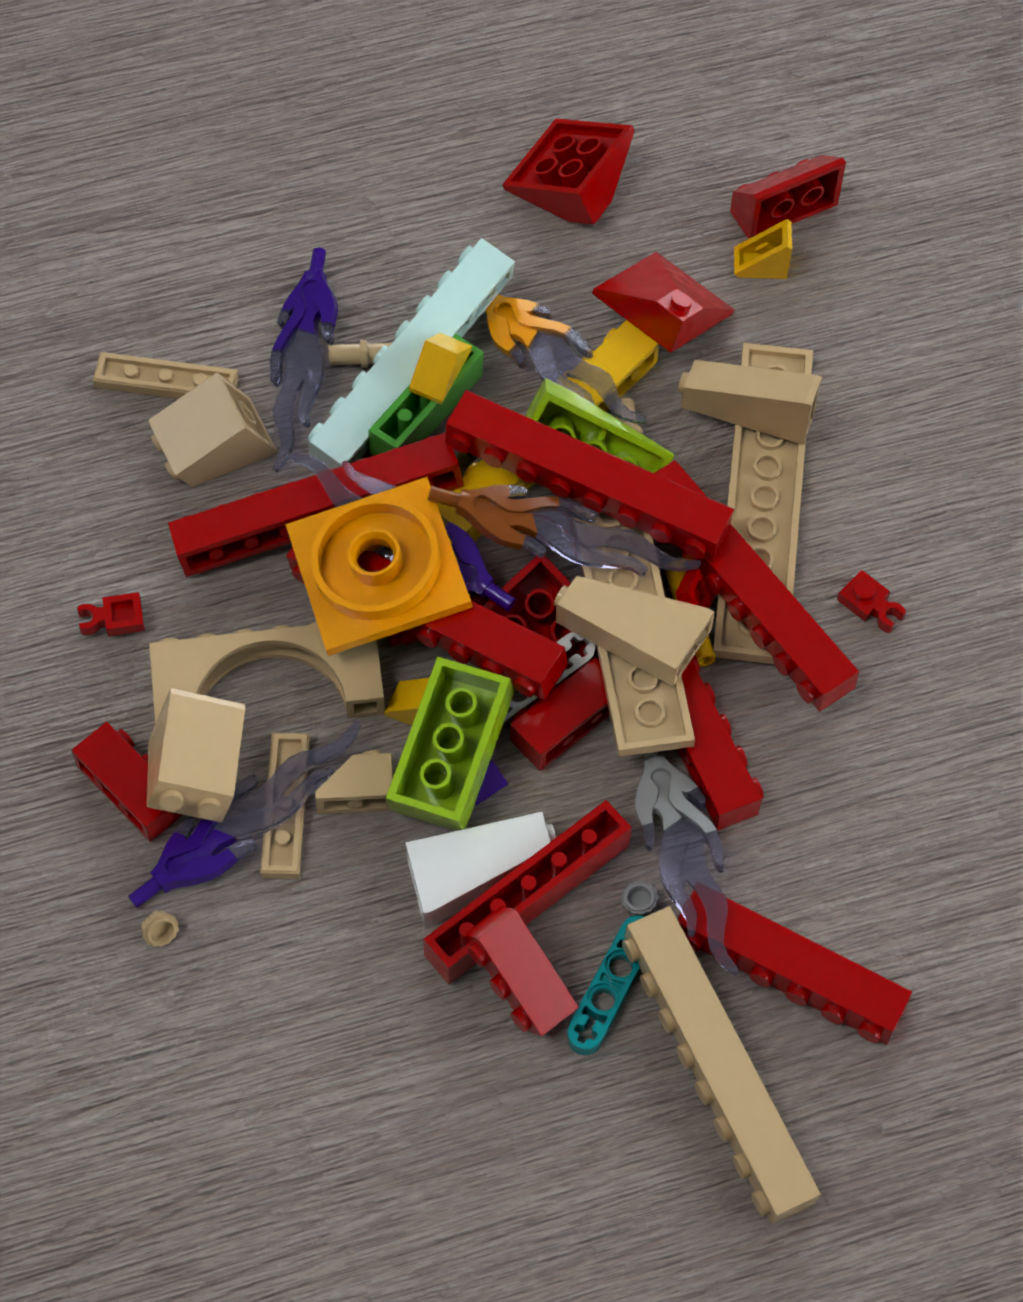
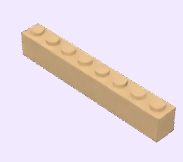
M668 906L628 924L624 936L625 940L622 941L626 956L631 963L638 962L643 973L640 976L643 989L649 998L654 996L661 1010L658 1011V1016L661 1024L667 1033L673 1032L679 1046L676 1047L678 1057L686 1069L691 1067L698 1081L695 1082L697 1094L704 1105L710 1104L717 1118L713 1119L715 1129L723 1142L728 1140L736 1155L732 1156L734 1166L742 1179L747 1177L755 1192L751 1193V1197L761 1216L767 1215L770 1223L774 1224L815 1204L821 1193L671 907Z

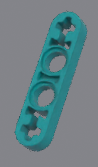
M631 916L623 922L586 991L579 1008H577L567 1030L568 1045L575 1053L585 1056L599 1050L641 971L638 962L631 963L624 949L619 948V946L623 947L622 941L625 940L624 936L627 925L645 916ZM618 959L626 960L631 965L632 971L625 977H617L609 970L610 964ZM604 992L612 996L614 999L612 1008L602 1011L593 1006L592 998L598 993ZM590 1016L596 1020L592 1028L594 1040L588 1038L584 1043L578 1041L579 1034L576 1030L583 1032L589 1023Z

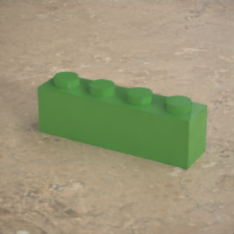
M455 334L452 338L471 345L472 350L442 405L410 392L408 386L368 430L369 453L375 456L429 437L458 404L465 390L469 391L483 376L484 352Z

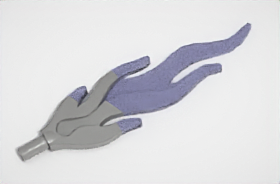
M659 752L644 753V772L636 792L635 812L645 838V848L647 851H652L654 848L655 827L653 815L657 814L663 823V838L659 857V870L663 887L686 919L687 932L690 937H693L696 933L697 913L691 898L685 890L686 882L696 891L706 912L709 950L717 963L730 974L737 975L738 968L727 954L724 946V932L728 917L727 899L721 888L713 880L703 855L704 842L708 844L711 850L716 870L719 873L724 872L721 840L712 822L694 806L696 805L699 809L704 810L706 808L705 796L693 780L671 765L664 755L660 756Z

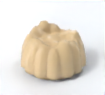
M155 910L142 921V936L148 945L162 947L175 939L176 933L179 931V922L172 914Z

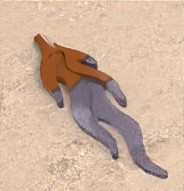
M493 485L473 490L462 489L461 493L431 486L429 492V501L456 508V514L465 518L473 527L493 542L509 548L523 550L538 557H544L546 553L544 545H546L560 556L583 566L625 569L640 576L646 575L648 571L647 566L635 557L597 549L606 547L628 551L665 570L681 572L694 570L701 566L700 560L679 559L667 555L632 530L597 527L573 519L572 517L586 522H595L598 516V512L574 501L551 496L524 499L528 490L522 486Z

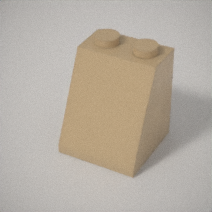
M215 373L148 420L154 432L151 435V439L168 460L165 462L167 471L176 481L181 479L191 487L273 456L278 452L250 397L219 373Z
M170 688L148 741L147 807L223 822L235 793L245 704Z

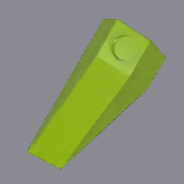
M547 378L544 379L525 415L652 473L671 463L674 458V454L580 395Z

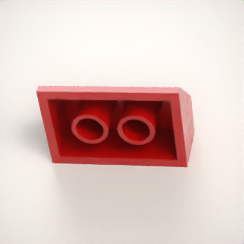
M820 155L810 160H802L795 166L781 172H773L766 178L754 183L744 184L733 191L730 213L746 237L750 239L786 219L790 220L791 224L837 206L846 161L843 157Z

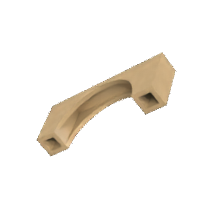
M316 621L305 626L290 627L279 625L269 630L252 631L243 629L236 631L234 634H202L196 638L181 640L165 638L159 642L149 643L155 724L170 688L207 696L213 686L233 669L248 662L266 658L295 660L311 666L322 673L339 692L344 702L348 719L383 715L385 712L377 640L328 656Z

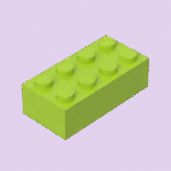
M437 656L385 798L391 811L454 831L466 829L514 695L510 678Z

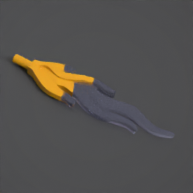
M498 294L485 309L484 313L487 315L488 327L493 343L500 351L514 360L519 368L524 369L526 364L521 349L513 340L521 342L528 350L542 381L547 378L595 405L591 394L580 385L569 380L568 377L578 379L596 390L613 415L635 424L643 425L647 423L645 416L631 411L622 403L615 382L609 373L583 361L569 349L566 342L573 345L584 357L589 359L593 357L591 347L584 341L581 335L572 327L551 320L552 316L548 308L529 300L505 297Z

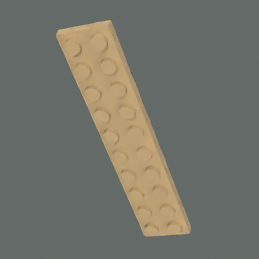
M743 343L741 365L811 374L813 350ZM735 424L727 506L734 509L731 524L793 595L806 440L804 445ZM718 594L713 652L716 658L774 664L773 657L765 648L761 649L754 643L750 630L742 621L738 622L731 616L727 603Z

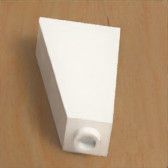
M533 813L406 842L407 861L424 928L433 926L462 910L556 838L554 827L552 824L546 825L543 813Z

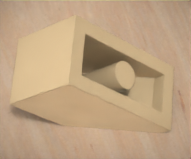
M369 750L362 754L352 755L315 791L317 814L391 811L385 798L393 779L392 754L383 753L378 750Z

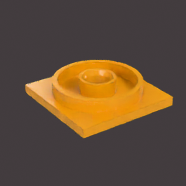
M427 477L285 524L328 656L473 607L437 503L428 500L431 486ZM380 546L389 547L393 551L392 562L381 571L367 572L358 565V558L364 551H374Z

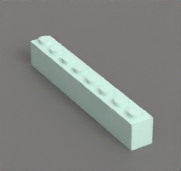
M482 238L474 247L469 245L459 257V265L453 272L448 270L441 277L437 285L438 290L432 297L426 295L416 309V316L410 322L405 320L396 331L394 342L389 347L385 345L378 351L373 360L374 365L367 373L362 371L356 377L350 394L346 398L340 397L334 403L328 420L324 424L319 422L312 429L308 436L309 456L329 470L360 460L369 449L368 430L410 385L425 340L438 333L450 337L457 334L462 338L511 280L515 265L514 260Z

